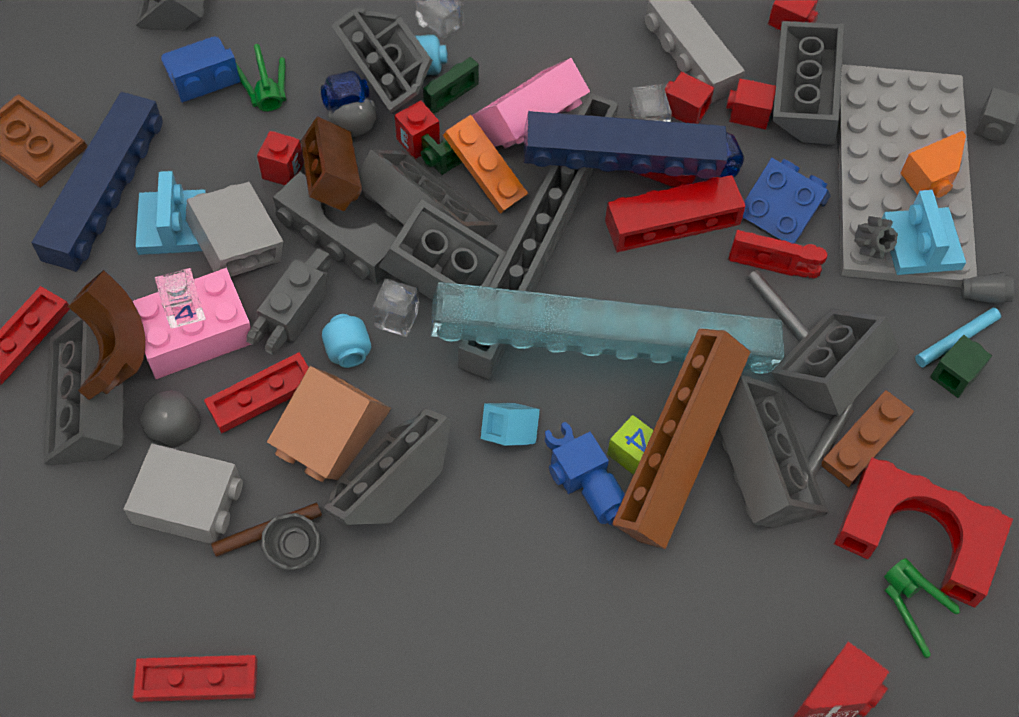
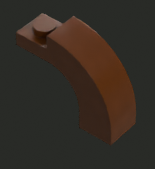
M103 270L89 281L68 305L91 328L99 345L98 363L78 390L88 400L101 391L104 394H108L115 386L120 385L137 373L145 353V333L138 310L125 290Z

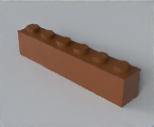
M698 329L612 525L640 543L666 549L751 353L727 331Z

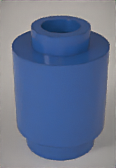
M597 469L581 481V486L583 487L582 494L599 523H609V525H612L625 493L613 474H608L606 469Z

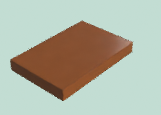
M19 94L0 108V159L40 188L87 148L85 140Z

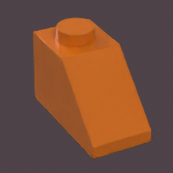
M960 131L909 153L900 174L917 195L922 190H933L934 195L940 198L953 188V182L960 169L966 134Z

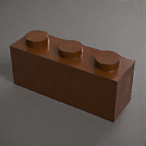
M317 116L301 139L309 197L344 212L351 201L354 202L358 199L362 189L351 132Z

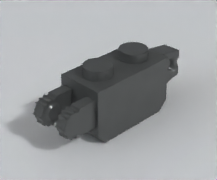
M317 248L306 263L296 259L293 260L258 308V319L250 328L246 342L256 346L265 334L270 332L272 334L265 344V351L274 355L286 340L293 342L298 338L325 299L327 293L326 281L329 278L326 272L331 266L329 253Z

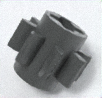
M868 216V223L858 224L854 242L861 247L859 254L884 259V252L894 251L898 233L891 228L893 221Z

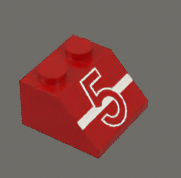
M848 641L793 717H856L857 714L865 717L871 708L878 704L888 688L882 682L890 671Z

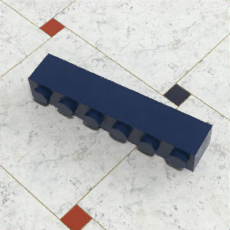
M120 92L31 242L40 261L77 272L82 262L89 258L98 234L104 231L108 216L112 209L118 206L121 193L127 183L133 180L138 163L141 158L147 155L151 140L162 128L163 119L160 116L156 101Z
M528 111L524 129V163L534 164L539 167L557 165L567 166L570 169H580L583 167L599 168L607 172L627 170L637 174L654 172L665 173L668 176L696 175L700 178L708 179L719 177L727 162L726 126Z

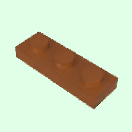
M885 390L824 457L821 466L849 488L864 471L871 457L875 458L911 418L914 410Z

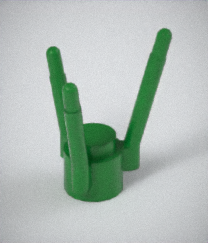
M255 44L254 51L261 79L257 81L256 87L253 90L241 68L236 63L240 82L250 96L253 107H258L260 110L267 112L274 111L281 107L282 102L286 101L284 91L285 58L281 57L279 59L277 84L273 79L268 78L260 45Z
M904 558L884 576L890 584L884 591L896 604L923 656L929 658L931 653L901 595L905 594L907 598H911L923 588L952 613L959 614L960 609L947 595L923 577L907 558Z

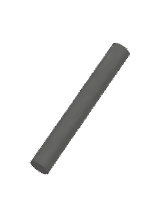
M852 404L840 416H833L811 453L808 464L814 476H816L822 465V460L830 452L854 410ZM802 471L806 481V489L808 487V474L806 471Z

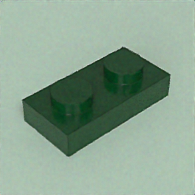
M469 57L462 63L455 64L450 71L438 79L431 80L423 88V101L433 114H436L479 85V64L472 57Z

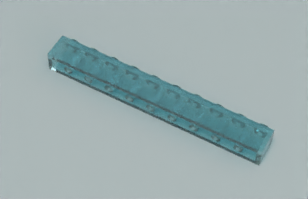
M438 282L433 295L431 336L440 337L442 340L449 342L463 339L476 341L481 345L501 343L511 344L518 349L539 347L547 348L548 351L556 353L568 350L582 352L586 356L607 354L616 355L617 358L623 360L645 358L655 363H666L669 361L684 363L700 328L727 331L751 352L744 369H751L754 373L772 372L784 359L782 320L446 282Z

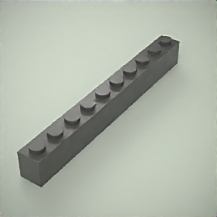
M588 93L578 115L617 118L619 103ZM551 165L458 347V367L460 369L491 380L595 168L570 169L567 166Z

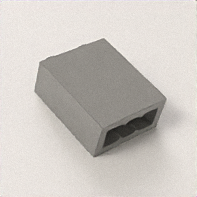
M250 182L230 185L221 190L206 194L201 193L187 199L186 221L213 272L227 268L230 277L281 261L284 241Z
M151 443L123 510L134 525L211 544L218 540L220 533L224 534L230 522V512L228 511L232 501L238 500L241 494L243 480L240 478L236 465L233 463Z

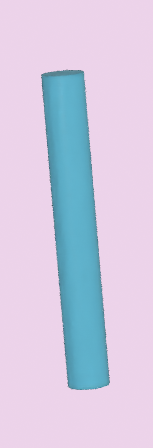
M994 307L922 351L915 356L917 364L925 367L947 353L963 335L971 338L1001 318L999 310Z

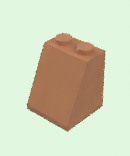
M310 366L267 443L277 448L275 454L291 464H294L297 460L307 466L304 472L321 482H324L325 478L339 480L386 418L391 408L336 375Z

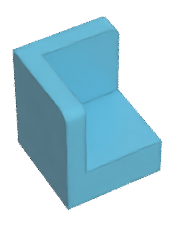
M484 403L480 439L505 446L535 444L540 409L517 403Z

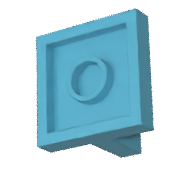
M172 171L159 172L158 192L139 193L136 250L138 255L202 251L186 221V205L188 198L201 193L206 194L205 189L183 190L181 184H176Z
M933 190L919 191L909 210L884 212L882 219L892 220L891 228L898 233L894 251H890L897 275L963 269L966 260L949 207L938 208Z

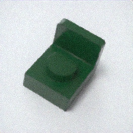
M428 134L421 137L422 159L429 167H434L441 175L462 163L446 139L437 144Z

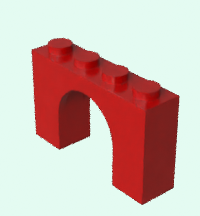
M871 457L860 477L834 545L869 559L877 548L888 518L891 515L907 510L925 513L936 519L945 528L952 545V556L940 590L945 595L975 608L988 594L1013 518L1003 515L995 507L983 506L971 501L958 491L946 490L932 484L926 477L912 475L900 470L889 461L877 460Z

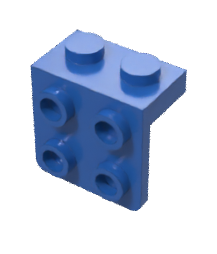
M211 37L164 53L161 56L162 63L181 103L240 82L235 57L231 49H224L218 37Z
M771 158L744 201L746 207L743 218L778 239L795 244L819 205L824 207L831 197L828 189H826L828 184L814 175H811L809 179L798 173L800 168L786 159L779 162Z

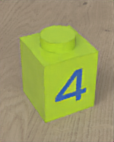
M632 415L610 439L607 455L634 475L654 430Z

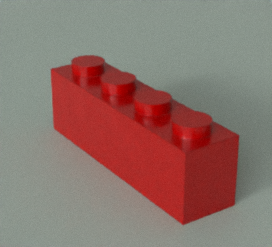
M729 175L713 177L693 184L684 183L675 188L661 191L652 190L643 195L629 198H617L607 203L605 223L616 252H622L740 225L746 206L733 176Z

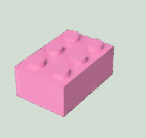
M569 58L544 69L472 116L494 147L503 145L504 149L515 143L520 144L524 142V129L528 111L563 113L565 111L567 113L582 104L580 98L589 93L590 90L572 58Z
M227 268L133 301L143 324L145 355L155 379L251 345L246 342L251 326ZM190 305L192 313L196 312L193 318L187 316L175 320V317L184 306ZM187 308L180 316L189 314Z

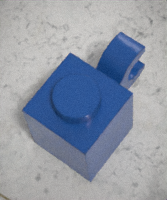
M564 422L561 424L563 438L556 439L547 430L545 431L544 439L548 448L552 450L551 465L549 466L550 474L557 485L562 484L567 493L570 494L582 488L581 481L591 472L597 469H606L607 471L609 460L591 432L575 439L570 425Z

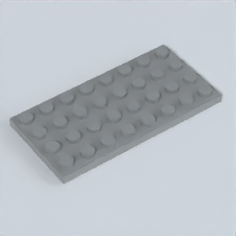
M842 64L838 122L840 276L961 287L963 279L977 277L963 76ZM963 131L966 134L960 169L953 182V188L940 198L935 196L938 208L949 207L966 260L963 269L897 275L890 251L884 252V259L859 254L861 247L854 242L858 224L868 223V216L880 217L882 219L884 212L909 210L917 197L915 191L900 174L909 153Z

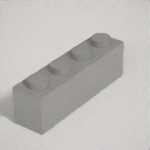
M648 0L647 13L645 15L647 28L655 33L661 41L663 49L671 54L681 72L715 87L711 103L729 96L730 90L737 91L739 79H743L745 70L689 0Z

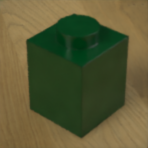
M963 335L939 361L930 378L959 398L980 375L993 355L988 353L982 345Z

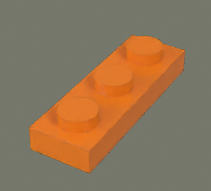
M469 115L445 131L443 137L500 214L528 194L472 115Z

